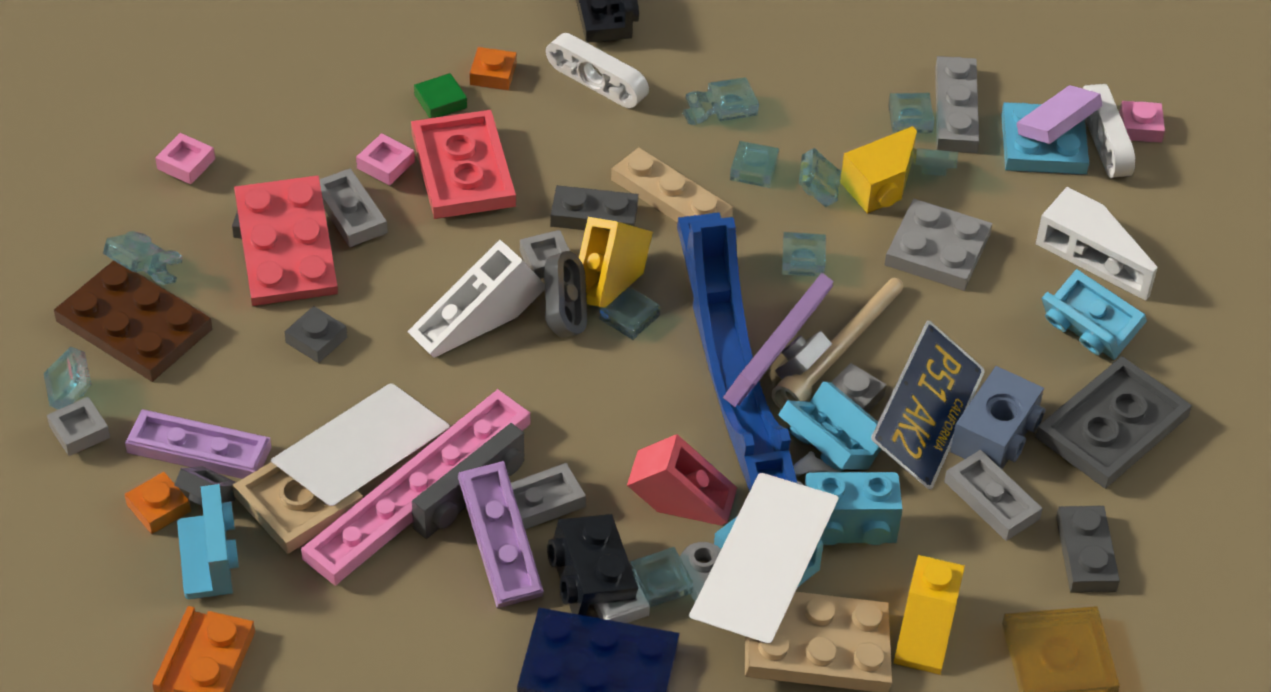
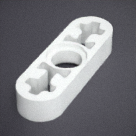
M569 33L560 34L546 47L547 59L556 70L625 108L635 107L649 93L647 80L638 70ZM592 65H594L599 70L601 75L596 72Z
M1107 84L1085 85L1083 89L1101 94L1102 107L1085 118V121L1108 177L1132 176L1135 169L1133 145Z

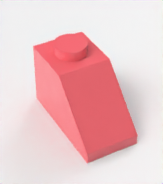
M678 434L638 450L627 483L631 490L657 512L716 525L728 523L737 487Z

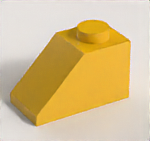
M913 126L844 153L840 183L867 214L882 207H889L902 200L913 161L917 130Z
M588 217L579 255L586 275V298L588 305L606 308L644 274L653 234L652 231L617 221Z
M918 555L893 664L941 675L965 565Z

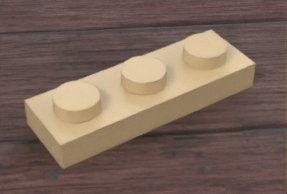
M639 147L611 168V180L631 193L639 194L641 200L678 222V217L720 212L721 218L732 217L733 206Z

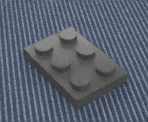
M1121 356L1039 424L1035 438L1106 489L1187 419L1192 405Z

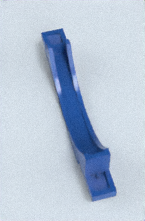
M720 212L678 217L677 230L694 295L693 310L723 418L749 491L760 473L798 483L789 451L791 438L788 428H783L774 418L766 402L760 382L758 381L739 406L736 405L734 407L723 398L753 358L741 295L734 218H721Z

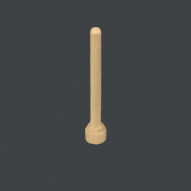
M899 278L888 280L830 341L832 345L807 371L800 375L786 376L773 388L772 398L780 410H782L787 400L811 401L812 386L902 292L903 282Z

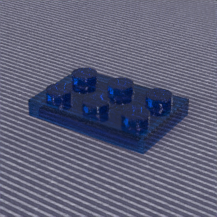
M539 607L517 684V692H668L679 646L680 633Z

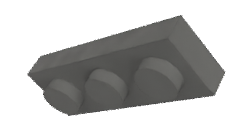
M510 423L413 499V529L427 539L437 530L451 525L457 515L466 508L458 480L459 472L502 461L505 463L508 476L517 472L524 462V432Z

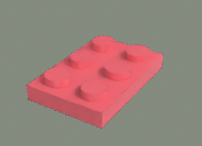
M491 110L411 121L412 136L434 219L516 207V193Z
M319 175L234 186L252 306L338 294Z

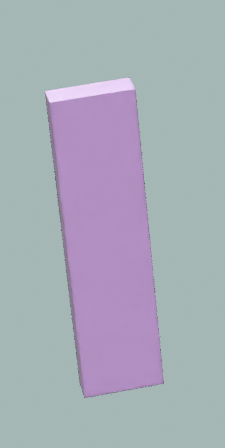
M823 273L819 275L734 381L723 397L734 407L742 403L834 286V281Z

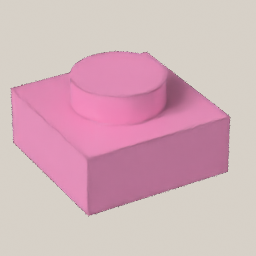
M1122 101L1119 114L1130 140L1162 143L1165 133L1162 103Z
M179 133L155 159L158 170L188 184H192L215 160V153L213 147Z
M382 133L356 156L357 169L389 186L415 162L413 149Z

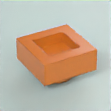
M478 47L469 73L470 85L509 90L517 65V52Z
M165 472L125 493L127 506L151 534L191 512L189 499L178 487L174 486L175 483Z

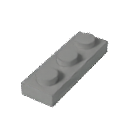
M937 56L935 66L937 150L977 153L979 145L977 60L974 58Z

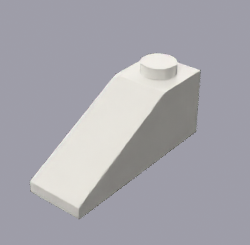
M1066 187L1042 214L1036 245L1146 301L1151 294L1158 267L1103 204Z
M499 240L407 332L435 358L517 318L545 290V284L516 253Z

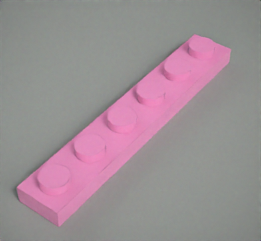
M497 389L302 547V560L336 586L413 522V499L510 423L523 431L530 425V412Z

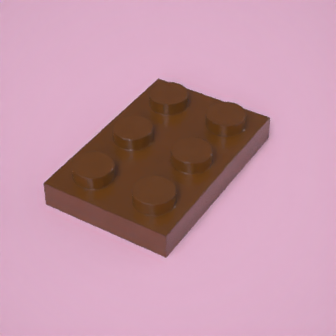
M116 259L54 309L56 322L151 382L212 330V322L209 316Z

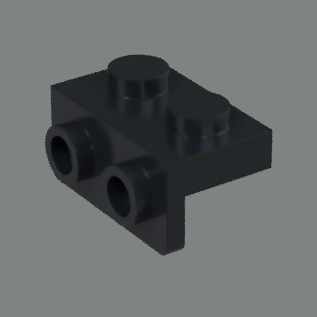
M576 0L586 43L632 38L633 22L639 21L637 0Z
M606 514L559 519L554 537L548 541L547 555L551 567L557 568L560 577L561 599L565 605L570 606L574 621L585 620L590 604L635 600L638 585L613 515Z

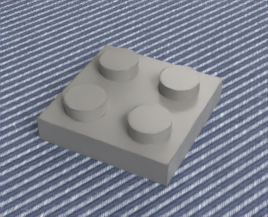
M913 198L886 253L885 266L965 291L990 237L993 223Z

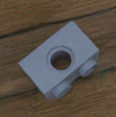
M995 366L955 424L950 452L966 459L977 451L982 450L1001 469L1004 468L1008 460L1015 462L1025 445L1026 438L1024 436L1028 430L1034 433L1044 417L1045 408L1040 406L1044 388Z

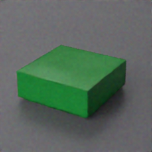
M451 73L414 84V95L429 118L441 117L467 108V97Z

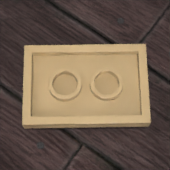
M795 592L771 643H764L745 636V677L871 692H888L892 685L888 603Z

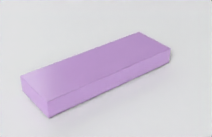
M144 409L141 410L125 442L126 451L129 454L187 467L203 466L218 474L241 479L262 468L272 448L270 437Z
M504 461L459 472L458 480L496 607L501 608L542 597L544 590Z

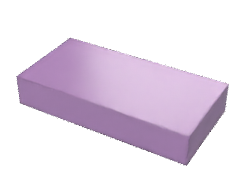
M1069 85L1016 122L1018 135L1051 144L1102 107L1101 94Z

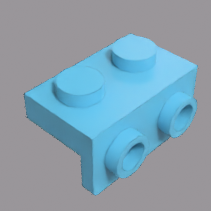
M1078 269L1072 273L1055 295L1046 292L1041 298L1046 312L1045 318L1050 324L1062 332H1065L1067 329L1071 330L1080 337L1079 341L1090 352L1098 356L1103 352L1113 360L1118 357L1147 322L1144 313Z
M823 382L810 402L787 400L778 414L790 425L789 431L794 437L804 443L814 445L822 452L820 458L835 470H868L881 451V448L871 439L878 421L831 382Z
M817 472L806 474L805 486L837 495L839 498L820 538L823 545H835L838 543H868L871 545L897 543L903 508L899 475L896 472Z
M220 484L200 486L203 507L202 516L181 518L177 521L183 589L186 599L233 593L230 569L239 568L236 539L227 540L226 531L235 530L232 502L222 503Z

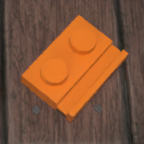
M187 606L152 683L154 692H230L254 637V621L208 611L207 614L195 612V607Z

